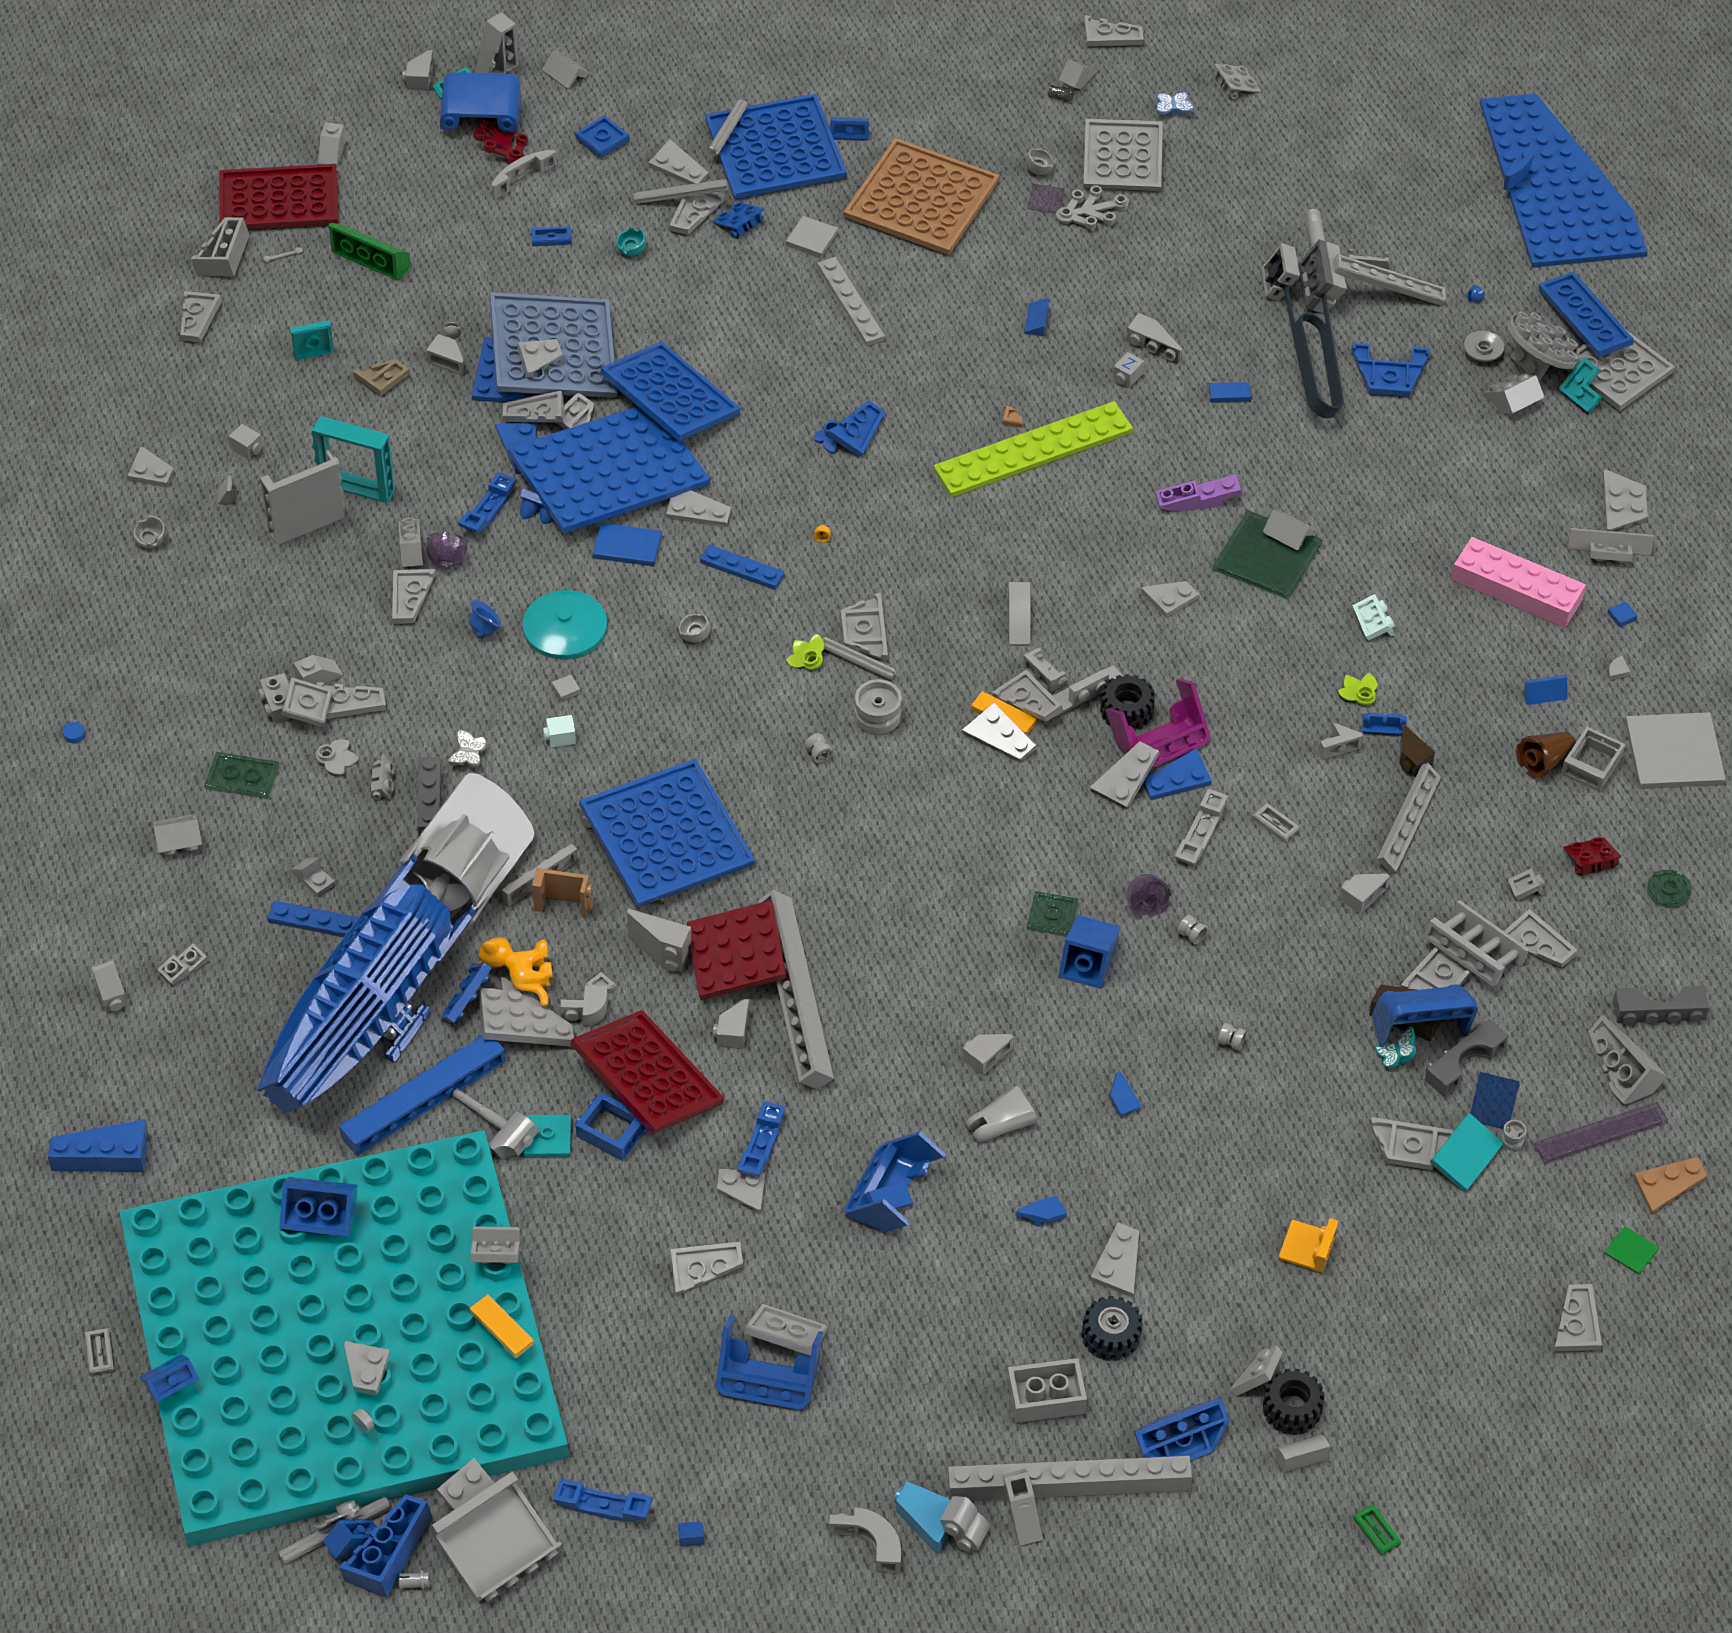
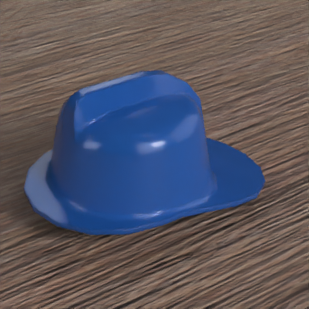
M479 600L472 601V613L468 622L474 628V633L478 638L482 635L490 636L498 628H502L499 616L490 606Z

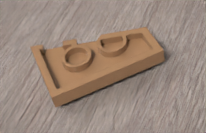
M1699 1157L1634 1173L1633 1178L1652 1215L1665 1204L1672 1202L1674 1198L1682 1193H1686L1706 1180L1707 1174Z

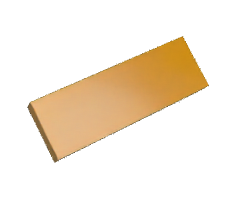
M983 691L971 705V710L981 714L995 703L1026 736L1037 723V718Z
M486 1295L470 1307V1313L515 1358L534 1345V1340L489 1295Z

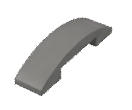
M545 150L532 153L509 164L496 176L491 184L492 198L497 199L508 193L511 183L537 169L540 173H543L556 166V151Z
M1208 788L1200 804V810L1186 838L1182 840L1174 856L1175 859L1194 866L1196 865L1218 825L1227 803L1228 795Z

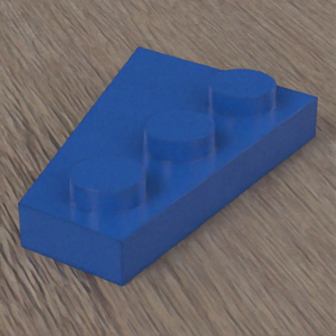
M868 400L836 427L832 428L826 435L860 457L864 453L885 411Z
M536 423L495 424L496 431L501 438L515 474H520L521 472L508 455V448L535 440Z
M1196 748L1145 778L1143 785L1150 800L1209 786L1212 780Z

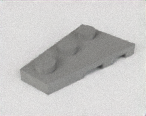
M670 139L649 161L650 168L686 184L702 183L708 178V172Z
M184 291V314L180 335L182 341L201 342L222 302V298L218 294Z
M690 490L670 499L666 518L727 527L731 507Z
M1027 669L992 692L993 697L1045 722L1063 711L1062 705Z
M1140 741L1090 788L1128 808L1160 752Z
M1530 909L1504 931L1529 949L1528 954L1561 968L1574 958L1578 952L1574 946Z
M740 1242L671 1249L676 1295L743 1267Z

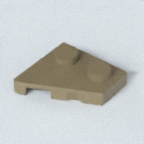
M392 359L382 364L371 365V369L362 372L356 369L353 373L356 379L382 396L410 375V370L398 360Z

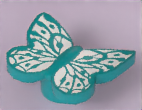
M1411 1026L1395 1044L1385 1043L1383 1047L1376 1045L1375 1048L1378 1054L1384 1058L1383 1065L1390 1069L1397 1066L1398 1063H1407L1415 1055L1416 1047L1413 1045L1415 1034Z

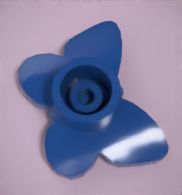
M829 420L824 425V431L820 430L814 435L815 442L823 443V447L830 454H834L838 447V442L826 435L839 424L835 420Z

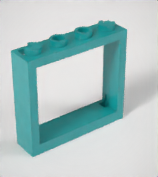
M320 416L317 422L313 423L311 432L316 466L327 462L326 451L329 450L330 452L329 438L374 450L377 481L338 470L342 478L340 486L344 492L388 503L395 490L389 435Z

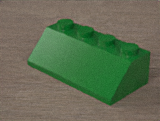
M329 224L332 253L397 281L410 268V253L343 224Z

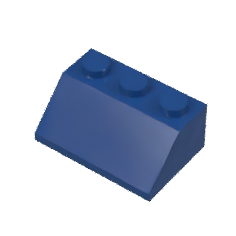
M288 1177L283 1182L279 1229L349 1237L356 1209L358 1185Z

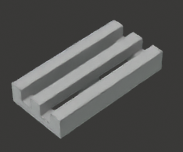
M1268 803L1253 815L1254 821L1284 843L1300 831V827ZM1265 811L1270 813L1275 818L1270 817L1268 814L1265 813ZM1280 821H1281L1283 824H1285L1287 827H1289L1291 830H1288V829L1285 828L1283 825H1281V824H1280Z
M109 1328L85 1332L90 1376H94L95 1373L105 1374L107 1371L110 1373L114 1372ZM100 1335L105 1336L108 1365L103 1363ZM94 1336L99 1363L97 1367H94L91 1337Z

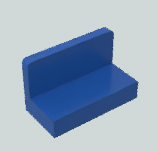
M183 1354L140 1376L141 1381L147 1385L155 1402H159L199 1379L190 1359Z

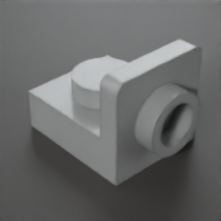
M1532 868L1508 879L1517 900L1537 891L1541 896L1545 895L1542 888L1545 886V882L1540 874L1536 875Z

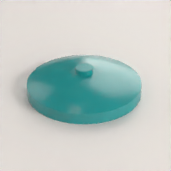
M573 590L554 591L537 598L527 608L523 617V633L528 644L541 655L554 659H574L592 652L601 644L607 632V617L600 603L585 593Z

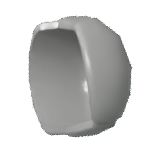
M1032 148L1026 156L1025 163L1031 173L1044 176L1052 170L1055 160L1046 150Z
M149 515L143 521L139 520L133 531L134 540L143 548L152 549L158 547L165 538L164 523L160 518Z
M691 614L682 619L678 629L685 641L698 643L708 637L711 627L709 620L704 614Z

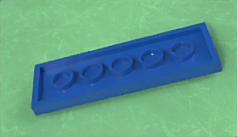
M1574 271L1539 284V291L1598 358L1633 345V337Z

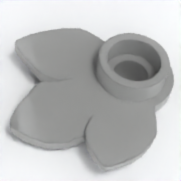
M343 739L335 740L330 745L324 744L316 751V760L320 764L325 765L326 770L334 775H343L345 772L344 768L355 765L359 761V757L347 750L349 740Z
M354 1500L338 1505L336 1512L325 1514L327 1520L324 1523L313 1524V1526L321 1529L339 1518H343V1520L353 1518L357 1515L356 1511L360 1509L359 1505H356Z

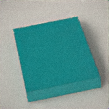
M1468 1113L1429 1162L1465 1192L1500 1149L1503 1142Z

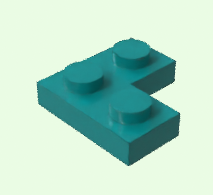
M1584 357L1559 389L1588 413H1591L1603 398L1589 387L1601 370Z

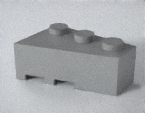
M502 12L486 21L475 70L477 73L505 74L519 66L516 24Z
M225 217L212 232V238L208 243H203L199 254L193 255L191 258L196 275L235 276L249 238V232L244 218Z

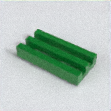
M1374 1504L1353 1516L1354 1521L1380 1556L1385 1554L1386 1551H1391L1393 1547L1401 1545V1540ZM1369 1513H1372V1515L1375 1517V1519L1378 1521V1523L1381 1525V1527L1392 1540L1391 1542H1389L1386 1539V1537L1383 1535L1377 1524L1373 1522V1520L1368 1515ZM1362 1517L1366 1520V1522L1369 1524V1526L1372 1528V1530L1375 1532V1534L1378 1536V1538L1381 1540L1384 1546H1382V1544L1379 1542V1540L1376 1538V1536L1364 1522Z

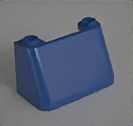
M458 72L446 74L442 90L440 130L457 128L459 117L497 118L500 129L507 132H517L521 112V87L517 76L512 74Z

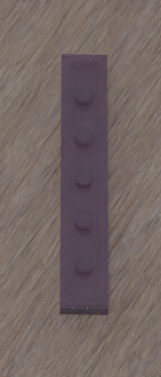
M1657 1101L1537 1141L1534 1147L1542 1162L1547 1164L1666 1124L1668 1118Z

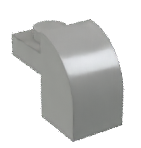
M585 985L584 1000H561V1018L569 1021L582 1019L583 1027L599 1023L607 1013V986Z

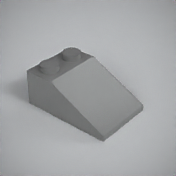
M628 909V937L662 967L672 972L679 971L683 973L692 953L690 946L692 941L691 927Z

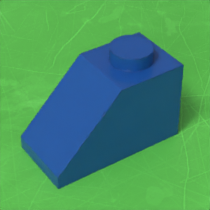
M372 1519L339 1520L323 1542L335 1559L351 1558L354 1555L353 1551L367 1541L371 1531L377 1526Z

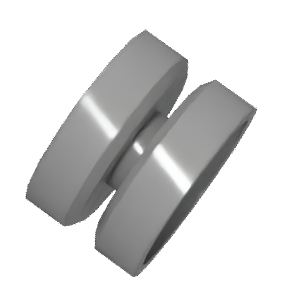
M876 679L863 683L857 689L854 715L856 723L862 730L876 735L886 734L899 725L902 697L897 686L889 681Z

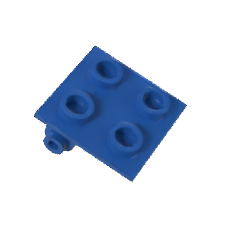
M739 202L734 204L727 212L719 214L718 218L712 222L731 228V237L739 238L745 231L748 232L749 228L752 229L762 222L764 216L761 212L764 211V208Z

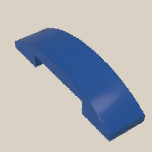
M498 472L489 483L488 492L473 511L468 510L459 521L458 526L476 533L485 529L508 500L516 484V479Z
M763 1101L757 1117L755 1130L746 1152H743L737 1172L760 1177L770 1158L785 1113V1106Z
M565 1479L559 1480L553 1497V1502L571 1510L618 1521L646 1520L653 1500L652 1496L629 1492L628 1496L588 1489L584 1488L581 1482Z

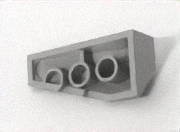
M1602 1015L1589 1030L1596 1053L1602 1055L1605 1064L1602 1065L1603 1071L1605 1073L1608 1072L1611 1078V1082L1608 1083L1609 1087L1623 1104L1626 1105L1653 1094L1667 1077L1659 1066L1606 1016Z

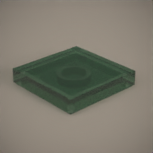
M1035 891L1027 930L1067 937L1073 926L1078 899Z

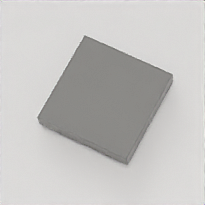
M802 216L786 240V246L822 258L838 234V228Z
M291 677L281 715L323 727L332 689Z

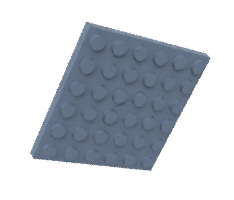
M490 292L489 302L496 391L537 394L562 391L563 395L575 396L577 393H580L583 396L617 397V388L600 374L601 367L615 362L609 299ZM558 339L562 352L561 360L550 364L544 370L539 369L535 371L533 376L527 378L517 348L518 343Z

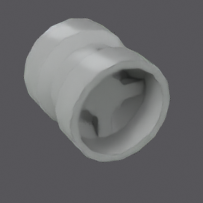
M814 734L806 740L805 747L808 752L812 753V758L816 763H822L832 757L833 750L829 744H826V739L822 734Z
M1187 915L1180 922L1177 932L1182 936H1187L1190 942L1197 945L1206 936L1208 927L1203 923H1197L1196 918Z
M1225 1022L1217 1043L1223 1046L1230 1045L1232 1049L1240 1051L1246 1038L1247 1030L1233 1028L1232 1024Z
M1510 1120L1504 1125L1501 1141L1508 1150H1518L1524 1144L1527 1130L1521 1121Z

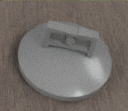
M1518 312L1508 321V330L1518 343L1510 357L1525 370L1528 376L1536 375L1538 381H1540L1550 365L1571 369L1579 362L1580 355L1576 348L1578 344L1574 340L1569 339L1565 335L1566 331L1560 326L1551 325L1533 312L1531 314Z

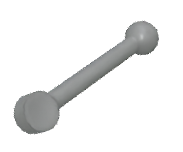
M297 247L295 251L271 257L264 256L263 262L269 263L271 260L295 254L301 255L303 250Z

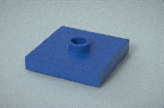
M604 115L576 132L575 138L599 158H602L628 142L630 135Z

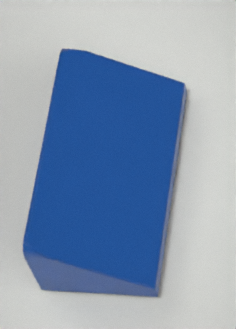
M1049 298L1029 303L1024 334L1044 336Z
M1567 676L1525 681L1523 696L1526 704L1533 705L1566 700L1568 697Z

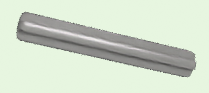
M737 100L709 146L710 154H719L747 108L745 100Z
M827 637L823 638L824 650L888 680L894 678L896 674L894 668Z

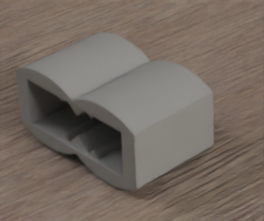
M952 1496L940 1519L945 1532L952 1535L957 1546L964 1551H978L990 1528L986 1518L978 1512L976 1506L966 1497Z

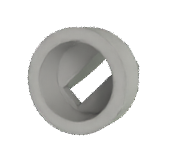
M448 322L444 327L445 336L451 339L460 335L459 325L456 322Z

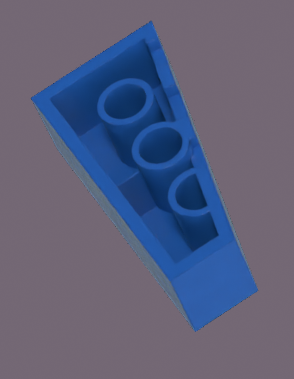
M143 1119L51 1137L48 1152L51 1171L144 1172L148 1141L146 1120Z
M405 1494L385 1516L386 1520L378 1528L375 1527L371 1531L367 1541L362 1546L359 1545L353 1551L354 1555L347 1562L344 1561L339 1566L344 1581L388 1597L399 1574L405 1567L433 1517L427 1501Z

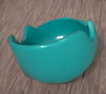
M630 227L617 237L616 246L620 253L633 257L638 256L644 251L646 237L641 228L636 230Z

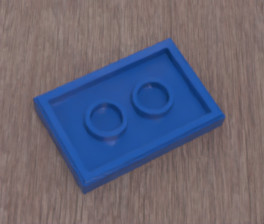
M601 523L593 551V558L654 566L662 538V531Z

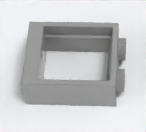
M1586 727L1564 760L1561 774L1600 792L1622 759L1626 744L1597 730ZM1586 745L1613 757L1604 772L1577 760Z

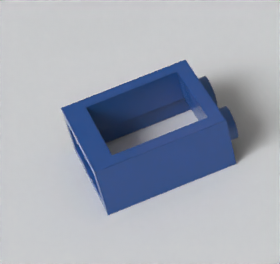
M600 1093L596 1099L591 1100L584 1115H580L575 1122L576 1137L621 1161L624 1160L647 1130L626 1105L603 1093ZM602 1108L631 1123L618 1141L589 1127Z

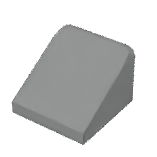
M231 475L227 476L218 489V504H232L234 501V485Z

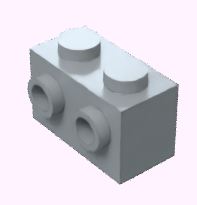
M285 673L261 679V689H258L261 702H266V705H264L266 716L271 717L274 724L292 719L281 715L289 687Z

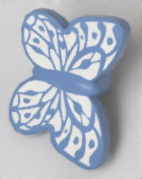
M1164 93L1157 95L1156 111L1160 115H1177L1180 112H1193V105L1188 100V93H1177L1174 97Z

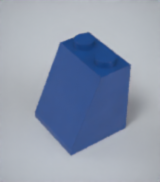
M1078 915L1065 939L1058 977L1101 989L1118 943L1121 926Z

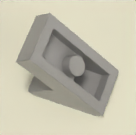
M1333 723L1332 737L1320 741L1319 755L1323 760L1360 749L1363 735L1361 732Z
M318 857L306 858L290 869L317 897L335 886V881L321 869Z

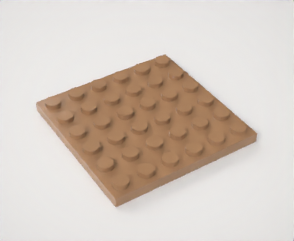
M895 138L844 210L843 217L950 255L999 182L1000 175Z

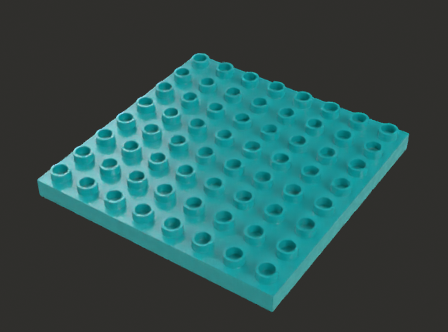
M485 1130L119 1211L151 1370L183 1354L190 1359L199 1378L158 1402L188 1547L337 1511L336 1507L351 1500H354L355 1504L360 1507L382 1497L390 1500L405 1496V1494L411 1495L437 1489L473 1458L489 1476L569 1458L568 1444L519 1260L518 1263L510 1264L502 1262H471L473 1227H510ZM288 1177L358 1185L356 1209L350 1236L279 1229L283 1182ZM486 1295H489L534 1340V1345L517 1358L470 1313V1307ZM345 1341L390 1350L389 1361L377 1396L354 1391L345 1352ZM357 1409H363L374 1422V1427L368 1433L360 1430L351 1417V1414Z

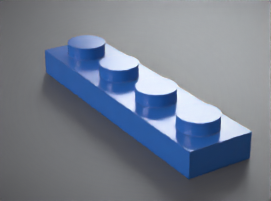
M710 544L700 558L701 564L776 590L784 577V571Z
M279 901L273 902L267 917L270 923L344 937L359 918Z

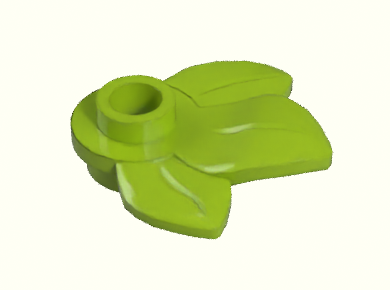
M815 634L809 643L794 640V654L789 656L786 661L794 668L805 667L808 670L819 668L823 662L821 654L825 648L823 639L818 634Z
M1371 673L1366 674L1362 680L1346 675L1344 678V688L1339 689L1338 693L1345 700L1356 701L1360 705H1371L1375 701L1376 694L1374 691L1377 689L1378 684Z

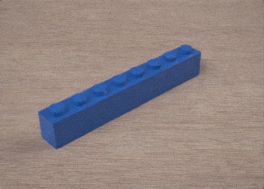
M483 1036L475 1038L466 1047L459 1048L450 1057L440 1060L431 1069L421 1072L412 1081L402 1084L393 1093L383 1096L374 1105L364 1108L355 1117L345 1120L339 1126L341 1139L358 1156L451 1097L455 1089L462 1090L506 1062L505 1049L496 1040L483 1039Z

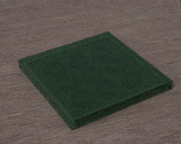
M1247 510L1215 561L1212 570L1289 600L1321 547L1323 539L1313 535L1306 536L1300 549L1295 550L1263 532L1269 518Z

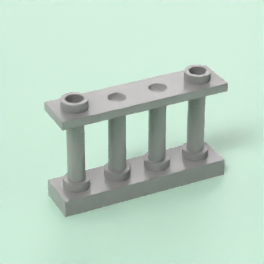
M1460 900L1456 903L1450 920L1442 923L1434 917L1429 921L1423 936L1493 987L1499 983L1505 965L1512 961L1521 967L1529 952L1527 947ZM1460 924L1468 932L1460 936L1452 928ZM1477 936L1486 944L1477 948L1469 941ZM1495 949L1503 957L1496 961L1487 953Z

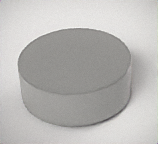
M357 1409L351 1414L354 1423L363 1432L368 1433L374 1427L373 1420L363 1409Z

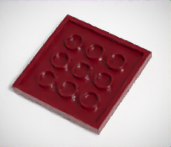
M772 900L686 922L687 926L691 927L692 941L690 946L698 994L701 1000L787 978Z

